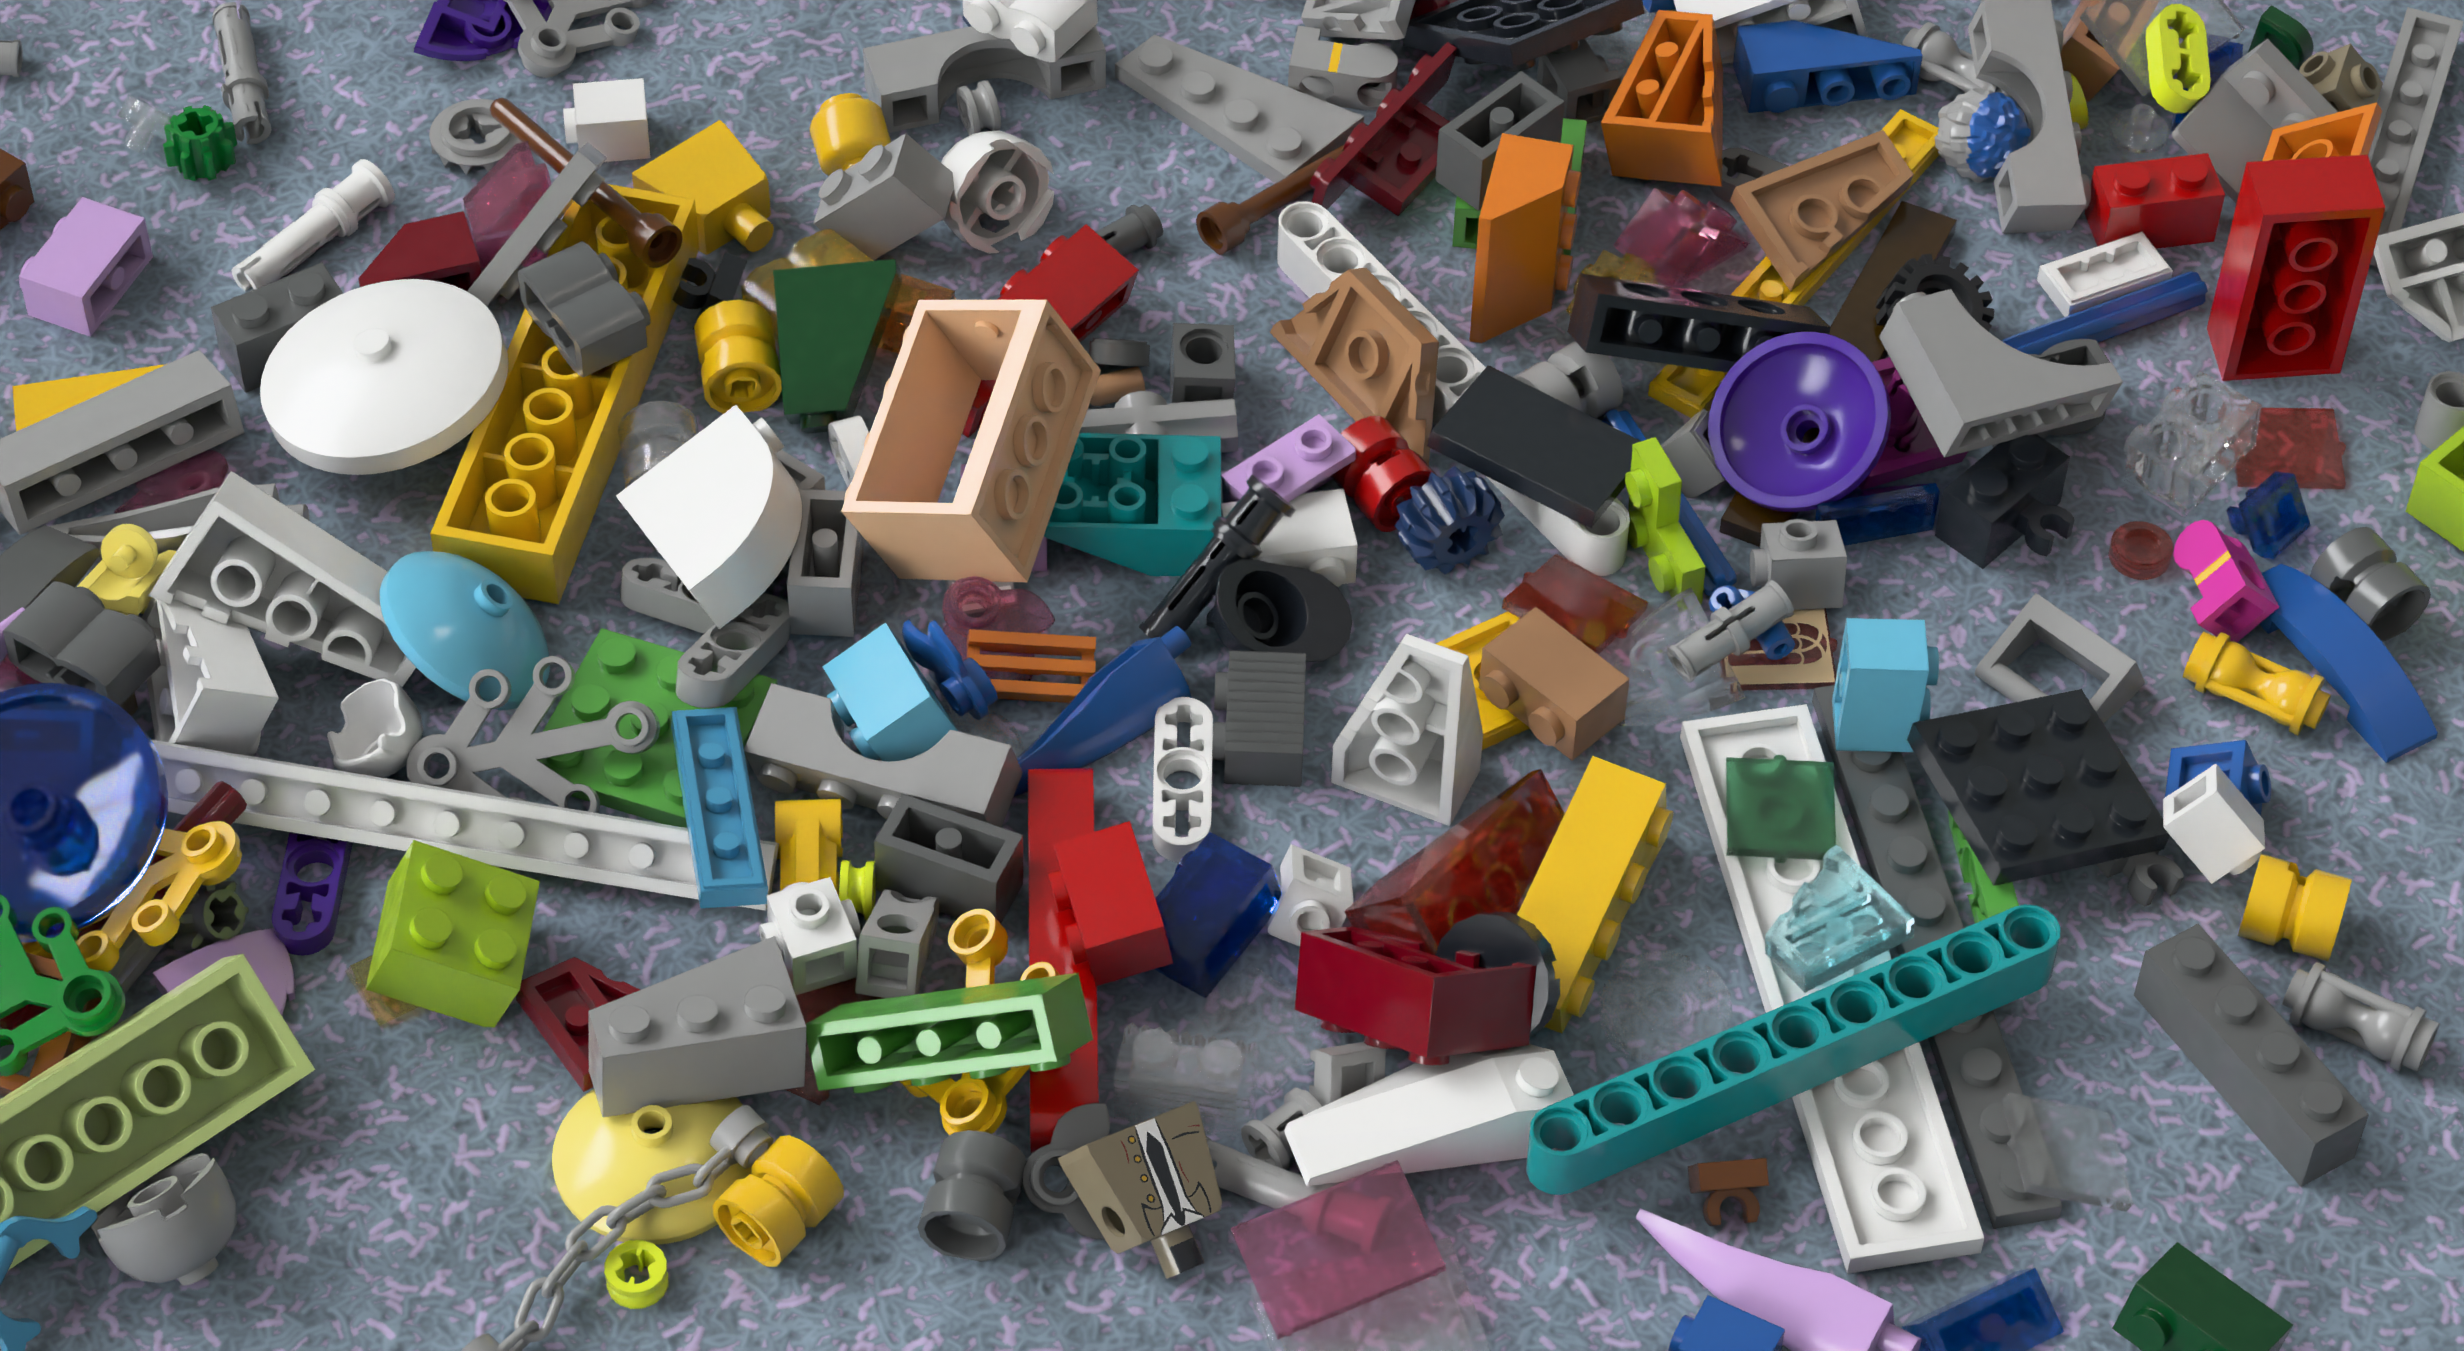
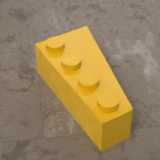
M1592 756L1517 914L1536 926L1551 944L1557 960L1552 962L1555 970V979L1560 978V997L1552 1019L1544 1027L1561 1034L1572 1015L1580 1018L1584 1014L1595 985V981L1591 978L1601 960L1607 961L1610 958L1620 935L1621 922L1630 905L1634 904L1639 897L1646 876L1667 838L1673 819V811L1668 810L1666 804V783Z

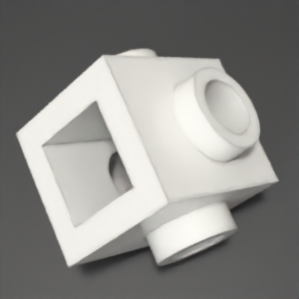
M831 877L811 883H794L785 887L780 892L767 895L768 923L759 925L760 939L763 941L773 936L776 937L795 995L856 978V938L860 937V924L852 901L850 899L840 901Z

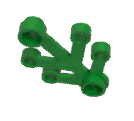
M0 894V909H3L0 917V1019L28 1004L49 1008L12 1031L0 1029V1048L5 1045H14L10 1056L0 1060V1076H11L25 1066L28 1052L67 1031L79 1036L89 1037L102 1034L112 1028L123 1014L125 993L113 975L106 971L89 969L77 945L79 936L78 926L70 914L60 907H49L37 914L32 923V934L46 952L53 955L63 981L38 976L15 930L17 913L6 897ZM57 923L65 924L64 930L58 936L53 938L46 937V933L51 926ZM94 998L102 999L94 1009L82 1013L83 1007L88 1001Z

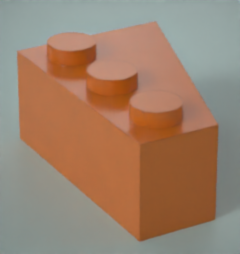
M1658 10L1601 121L1612 176L1722 187L1723 65L1713 14Z

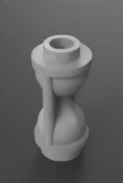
M1927 22L1920 29L1912 28L1904 38L1901 45L1920 49L1923 56L1919 74L1921 79L1931 82L1944 80L1964 90L1965 93L1971 89L1978 88L1985 92L1991 90L2003 93L2005 96L2012 98L2001 88L1976 79L1972 54L1959 49L1955 40L1947 33L1940 31L1938 25Z
M2319 962L2313 965L2309 973L2302 969L2296 971L2282 1005L2293 1009L2289 1023L2298 1027L2303 1023L2309 1028L2332 1034L2370 1051L2381 1060L2390 1062L2389 1067L2400 1071L2402 1066L2416 1072L2420 1070L2440 1023L2425 1017L2427 1010L2416 1006L2413 1010L2405 1004L2393 1002L2344 980L2335 973L2326 971L2327 966Z

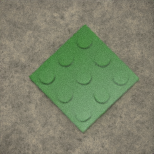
M601 628L575 673V681L572 688L562 696L543 731L606 719L610 710L617 704L625 701H636L649 706L656 713L660 723L659 737L649 750L639 754L625 753L617 750L613 745L540 759L538 761L571 783L586 785L594 789L599 796L600 805L658 823L687 828L671 729L672 711L711 708L691 706L682 702L677 697L675 690L677 665L680 657L685 652ZM757 674L729 703L716 707H737L744 748L771 683L778 685L777 679ZM634 714L623 717L619 723L620 734L625 739H633L641 732V721ZM578 791L571 795L572 797L590 802L588 795L583 791Z

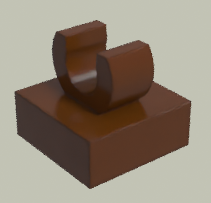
M1767 1158L1707 1162L1687 1166L1691 1194L1711 1192L1703 1205V1216L1709 1226L1721 1225L1720 1205L1727 1197L1735 1198L1740 1202L1744 1223L1757 1222L1760 1213L1759 1202L1749 1189L1769 1186Z

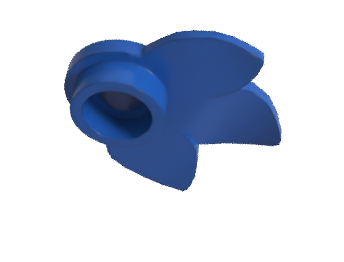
M910 619L905 621L902 627V635L908 652L914 661L929 670V675L943 693L951 708L959 716L969 713L976 720H980L988 715V706L996 702L998 696L991 680L981 666L972 658H967L963 661L956 647L935 620L931 621L928 625V635L919 631L911 623Z

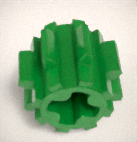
M204 105L203 108L185 107L183 108L184 112L178 116L173 115L170 119V124H166L164 127L167 142L163 144L166 164L168 167L177 166L179 173L183 172L184 179L196 181L197 178H207L208 181L216 179V174L221 170L226 172L230 165L236 163L233 148L237 145L233 122L224 123L221 113L217 114L216 110H212L210 106Z

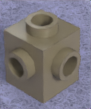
M2351 43L2328 53L2321 51L2312 55L2302 64L2299 70L2338 112L2376 103L2383 86V82L2380 80L2374 66L2365 62Z

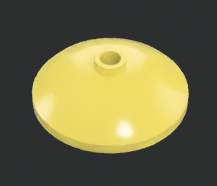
M592 1089L567 1113L554 1141L552 1167L555 1183L562 1200L572 1214L582 1222L597 1208L605 1205L618 1207L644 1191L648 1181L658 1173L688 1164L698 1163L704 1165L717 1153L710 1146L712 1134L729 1114L743 1106L738 1098L732 1097L667 1108L648 1105L640 1108L635 1113L602 1117L595 1090ZM652 1128L662 1129L659 1132L653 1134L643 1132L645 1130ZM739 1163L731 1165L714 1180L712 1190L701 1199L670 1208L655 1206L628 1223L625 1232L617 1240L622 1242L644 1240L658 1245L679 1242L708 1231L718 1225L713 1215L712 1205L737 1179H745L749 1174L752 1175L751 1167L744 1169ZM695 1174L659 1184L663 1185L667 1190L665 1198L698 1189L693 1184ZM608 1216L602 1217L590 1228L604 1236L613 1230L606 1225Z

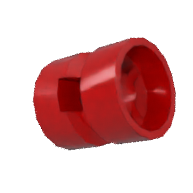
M1368 416L1354 422L1341 432V435L1355 447L1356 459L1330 477L1341 489H1344L1346 495L1355 500L1356 506L1377 529L1382 532H1392L1396 530L1394 525L1400 518L1396 506L1412 498L1410 486L1421 487L1428 482L1431 472L1436 473L1418 453L1409 449L1407 441L1388 420L1382 416Z

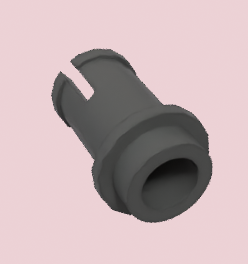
M1145 204L1141 207L1131 205L1126 208L1125 216L1096 231L1098 235L1125 257L1142 246H1145L1147 249L1155 247L1157 238L1163 235V226L1158 215L1149 205Z

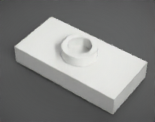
M2139 232L2041 265L2037 281L2064 317L2168 280L2172 278L2173 270L2145 234Z

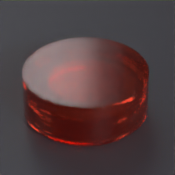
M2143 521L2128 522L2114 531L2108 556L2113 567L2121 574L2137 580L2154 579L2161 576L2168 569L2173 553V542L2170 536L2157 525Z

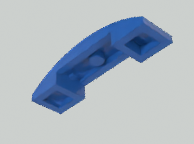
M2279 564L2261 573L2279 608L2259 625L2268 634L2280 629L2350 706L2346 720L2385 763L2437 738L2438 732L2407 675L2382 641L2346 603L2315 579L2284 564Z

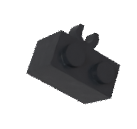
M2037 434L2024 435L2013 440L1998 443L1943 490L1935 536L1982 569L2023 534L2025 535L2027 546L2032 551L2047 557L2051 553L2054 536L2046 530L2055 531L2061 537L2067 539L2071 536L2074 517L2066 509L2057 506L2061 502L2070 456Z

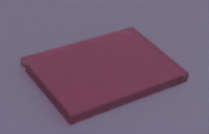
M1398 1160L1385 1163L1379 1168L1230 1228L1277 1340L1289 1337L1300 1330L1446 1271V1265Z

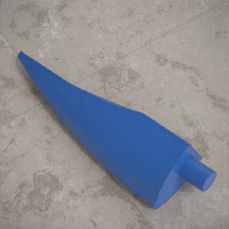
M1175 626L1161 638L1138 640L1093 674L1055 721L1017 757L1023 773L1013 797L1028 792V769L1083 768L1155 727L1156 712L1162 705L1177 697L1192 698L1183 673L1174 660L1191 647L1188 635L1180 627Z

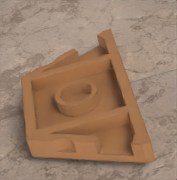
M1367 268L1348 269L1331 282L1326 292L1316 293L1302 304L1304 310L1292 319L1280 320L1274 324L1270 333L1355 421L1368 416H1382L1407 441L1409 449L1418 453L1429 465L1430 448L1427 444L1432 430L1439 341Z

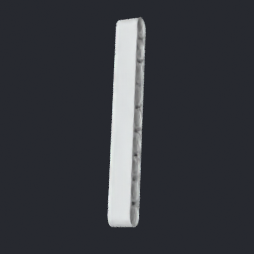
M1296 202L1288 205L1281 211L1278 218V265L1309 298L1316 293L1326 292L1331 282L1348 269L1367 268L1439 341L1432 421L1436 425L1486 367L1327 209L1313 202ZM1487 477L1583 573L1592 576H1607L1615 573L1623 566L1626 558L1630 518L1628 510L1617 498L1594 526L1589 528Z

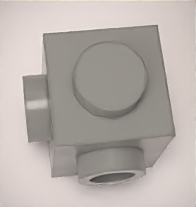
M1793 519L1784 523L1762 524L1760 549H1751L1749 567L1752 586H1761L1763 588L1770 580L1775 581L1787 594L1794 610L1843 608L1847 555L1837 520L1807 521Z

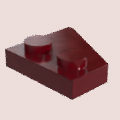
M572 957L521 980L516 1001L584 1092L593 1088L589 1074L588 1011L637 992L640 989L624 981H613L607 978L602 970L576 957Z

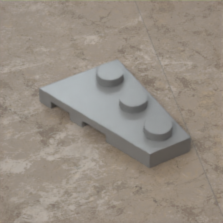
M590 143L580 148L467 292L477 297L486 306L500 294L507 300H510L520 288L518 271L525 268L524 266L537 249L546 254L568 227L561 218L575 201L583 207L603 183L605 178L598 174L597 171L607 157Z

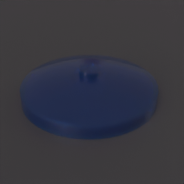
M62 683L29 684L0 692V894L6 897L17 913L15 930L21 942H36L37 940L32 934V923L37 914L46 908L60 907L65 909L77 924L78 929H81L104 916L118 905L134 889L153 861L164 833L168 813L167 779L160 756L149 736L123 708L112 700L92 690ZM0 909V917H1V915H2V913H3V909ZM57 923L51 926L46 933V937L53 938L58 936L64 930L65 924Z

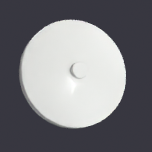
M401 279L379 282L348 291L323 303L305 315L287 331L277 343L265 365L260 386L261 403L275 438L291 456L300 462L323 471L338 474L366 475L385 473L403 469L430 459L449 449L470 434L490 413L501 395L508 373V353L494 315L483 302L469 292L450 284L432 280Z

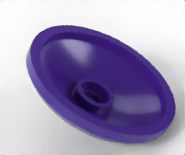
M1796 332L1777 336L1747 352L1732 366L1721 381L1709 412V445L1714 454L1716 466L1722 476L1739 494L1761 507L1782 512H1801L1818 509L1852 492L1876 466L1884 451L1890 431V399L1886 385L1876 367L1863 352L1849 342L1836 336L1818 332ZM1815 427L1820 429L1818 437L1813 442L1803 443V436L1807 430Z

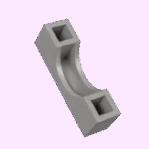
M1982 0L1968 26L1976 79L1991 83L2007 92L2022 108L2031 129L2030 143L2009 153L1993 181L2002 233L2071 230L2082 211L2086 210L2089 206L2091 187L2088 176L2081 174L2078 156L2081 151L2082 136L2079 124L2072 122L2069 104L2072 99L2073 85L2069 71H2063L2060 55L2064 41L2062 23L2060 20H2054L2051 0Z
M1096 25L1056 62H1047L1033 56H1027L1019 51L1010 39H1001L989 33H981L972 26L863 48L865 89L869 99L880 106L888 133L939 123L940 114L945 102L957 91L958 87L984 79L1006 78L1018 80L1037 88L1049 99L1106 88V49Z
M773 683L769 687L744 748V753L758 781L764 786L781 793H792L797 788L815 793L820 799H841L842 809H851L856 804L875 809L886 819L889 817L901 794H905L1002 827L1023 773L1011 745L951 729L936 745L913 758L890 762L866 758L857 754L845 744L844 725L831 698Z

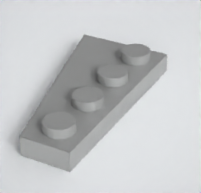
M1157 35L1151 36L1115 63V78L1274 183L1279 182L1344 145L1353 129L1359 123L1364 122V116Z

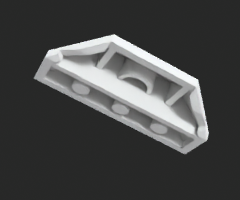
M2464 212L2378 235L2374 256L2387 297L2442 340L2452 342L2463 339Z

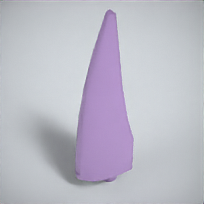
M1641 1208L1636 1215V1219L1673 1259L1718 1299L1784 1328L1785 1333L1782 1345L1791 1351H1918L1920 1348L1921 1338L1894 1325L1892 1303L1831 1273L1785 1264L1727 1245Z

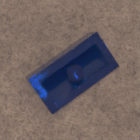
M2036 1268L2013 1272L1902 1326L1903 1330L1922 1339L1918 1351H2026L2064 1332Z

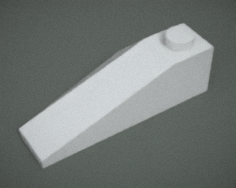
M1406 634L1333 745L1331 783L1450 826L1474 783L1481 764L1483 730L1468 655Z
M1529 1044L1528 1046L1450 1055L1449 1063L1445 1065L1414 1063L1287 1123L1284 1132L1306 1186L1527 1158L1530 1123L1535 1114L1543 1108L1574 1094L1554 1050Z

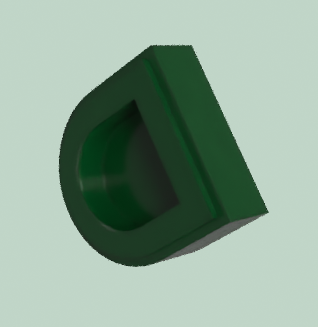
M2271 5L2261 15L2248 51L2249 53L2268 39L2299 70L2302 64L2312 56L2314 45L2310 33L2299 21Z

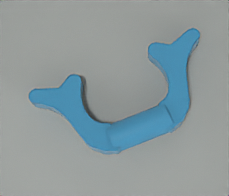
M82 1206L73 1213L56 1219L14 1216L1 1222L0 1286L19 1248L24 1247L27 1242L33 1239L48 1240L61 1255L69 1259H75L80 1252L79 1237L96 1221V1211ZM0 1310L1 1350L25 1351L26 1343L40 1333V1324L30 1318L7 1317Z

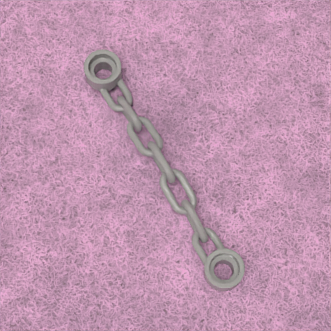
M743 1105L729 1114L712 1134L710 1146L717 1153L704 1165L698 1163L688 1164L658 1173L648 1181L644 1191L618 1207L605 1205L594 1210L568 1234L565 1242L567 1253L549 1276L536 1279L526 1290L515 1317V1331L500 1344L489 1333L482 1334L467 1344L461 1351H522L530 1342H537L546 1338L551 1332L563 1304L565 1295L563 1286L582 1262L592 1261L621 1237L628 1223L655 1206L670 1208L701 1199L712 1190L714 1180L731 1165L739 1163L744 1169L750 1168L773 1144V1138L767 1133L769 1124L749 1105ZM695 1174L693 1184L698 1189L665 1198L667 1190L663 1185L659 1184ZM608 1216L606 1225L613 1230L595 1246L588 1250L586 1241L576 1242L580 1236L602 1217ZM542 1288L541 1294L544 1298L549 1299L553 1296L554 1298L539 1329V1324L535 1320L527 1322L525 1320L537 1292Z

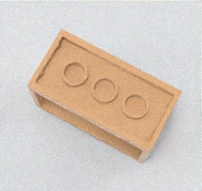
M918 300L910 325L905 330L903 344L891 377L885 384L883 398L873 426L866 436L864 450L852 483L846 490L841 512L899 579L1028 583L1101 372L1100 368L1048 300ZM981 380H996L953 503H937Z

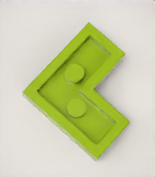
M1656 437L1632 445L1631 471L1625 474V484L1629 495L1628 512L1630 524L1628 541L1635 549L1643 548L1649 558V572L1656 589L1660 593L1668 591L1679 611L1700 605L1703 601L1706 566L1679 523L1682 480Z

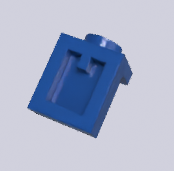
M2246 740L2171 748L2165 797L2214 764H2217L2261 816L2262 803H2268L2271 798V781L2267 767L2264 764H2257Z

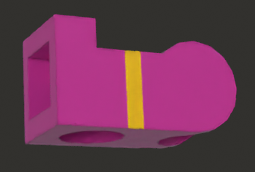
M2207 520L2195 521L2181 532L2175 543L2173 555L2177 565L2192 575L2203 596L2202 599L2190 608L2199 626L2216 637L2222 632L2231 636L2230 641L2238 642L2279 608L2257 564L2241 541L2224 535L2214 523Z

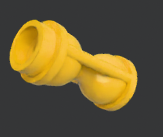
M2203 632L2200 635L2183 673V678L2196 683V691L2204 694L2208 690L2218 697L2230 698L2270 716L2274 721L2283 726L2290 727L2289 732L2297 736L2304 725L2313 729L2317 728L2331 698V694L2321 690L2325 680L2324 677L2315 674L2312 678L2305 672L2281 666L2250 652L2246 647L2237 642L2230 641L2231 636L2220 632L2217 637L2207 632Z

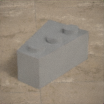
M775 936L588 1011L589 1074L602 1117L635 1113L640 1108L648 1105L667 1108L804 1086L806 1024Z

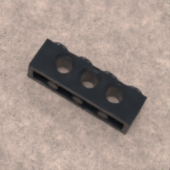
M1580 273L1567 332L1586 353L1728 373L1741 357L1767 340L1796 332L1829 334L1831 327L1813 309L1807 306Z

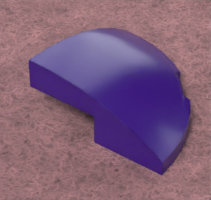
M437 0V2L434 1L415 44L414 53L450 61L483 60L487 56L498 54L511 48L518 49V42L523 29L508 3L503 0ZM533 0L547 22L552 12L550 4L547 0Z

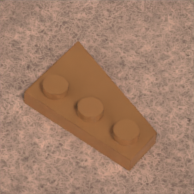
M1881 130L1736 186L1730 201L1791 292L1909 187L1914 174L1885 131Z

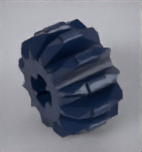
M1453 466L1443 477H1439L1431 472L1428 482L1423 486H1410L1411 499L1403 501L1396 506L1400 515L1399 520L1394 525L1398 531V538L1414 561L1420 564L1425 571L1437 568L1445 575L1456 564H1461L1468 569L1473 557L1478 554H1489L1488 542L1496 540L1503 535L1499 525L1505 516L1501 509V502L1485 479L1479 477L1474 470L1463 473L1456 466Z

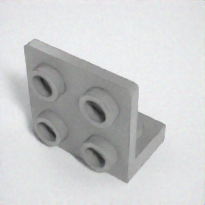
M2266 39L2225 70L2207 94L2172 132V137L2189 155L2209 154L2224 192L2237 204L2246 163L2263 160L2273 129L2334 114L2338 111Z

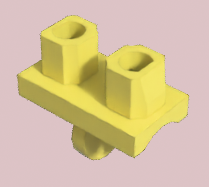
M121 524L114 527L102 540L100 549L102 560L77 587H85L92 591L102 601L105 609L114 610L125 615L134 614L139 616L140 613L144 614L152 598L149 597L150 592L176 551L167 550L158 554L157 544L150 533L134 524Z

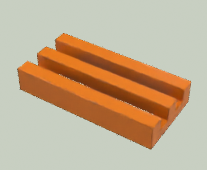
M969 629L966 659L972 658L984 671L1014 672L1027 675L1080 676V684L990 679L998 699L1070 703L1081 691L1088 679L1096 672V661H1094L1096 637ZM980 651L1078 656L1080 660L980 654Z

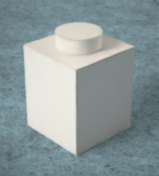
M643 78L573 84L575 108H563L567 144L578 143V149H580L585 144L590 143L607 157L604 162L651 158Z
M2214 764L2163 799L2164 829L2211 884L2227 873L2237 875L2244 872L2259 859L2262 850L2265 849L2263 818L2217 764Z

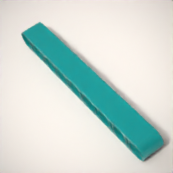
M2024 904L2010 908L1549 1105L1537 1112L1530 1123L1526 1166L1528 1178L1537 1189L1545 1193L1554 1195L1572 1193L2038 991L2047 985L2052 976L2060 940L2061 927L2059 922L2051 912L2037 905ZM1613 1123H1623L1625 1125H1615ZM1552 1149H1564L1566 1151H1555Z

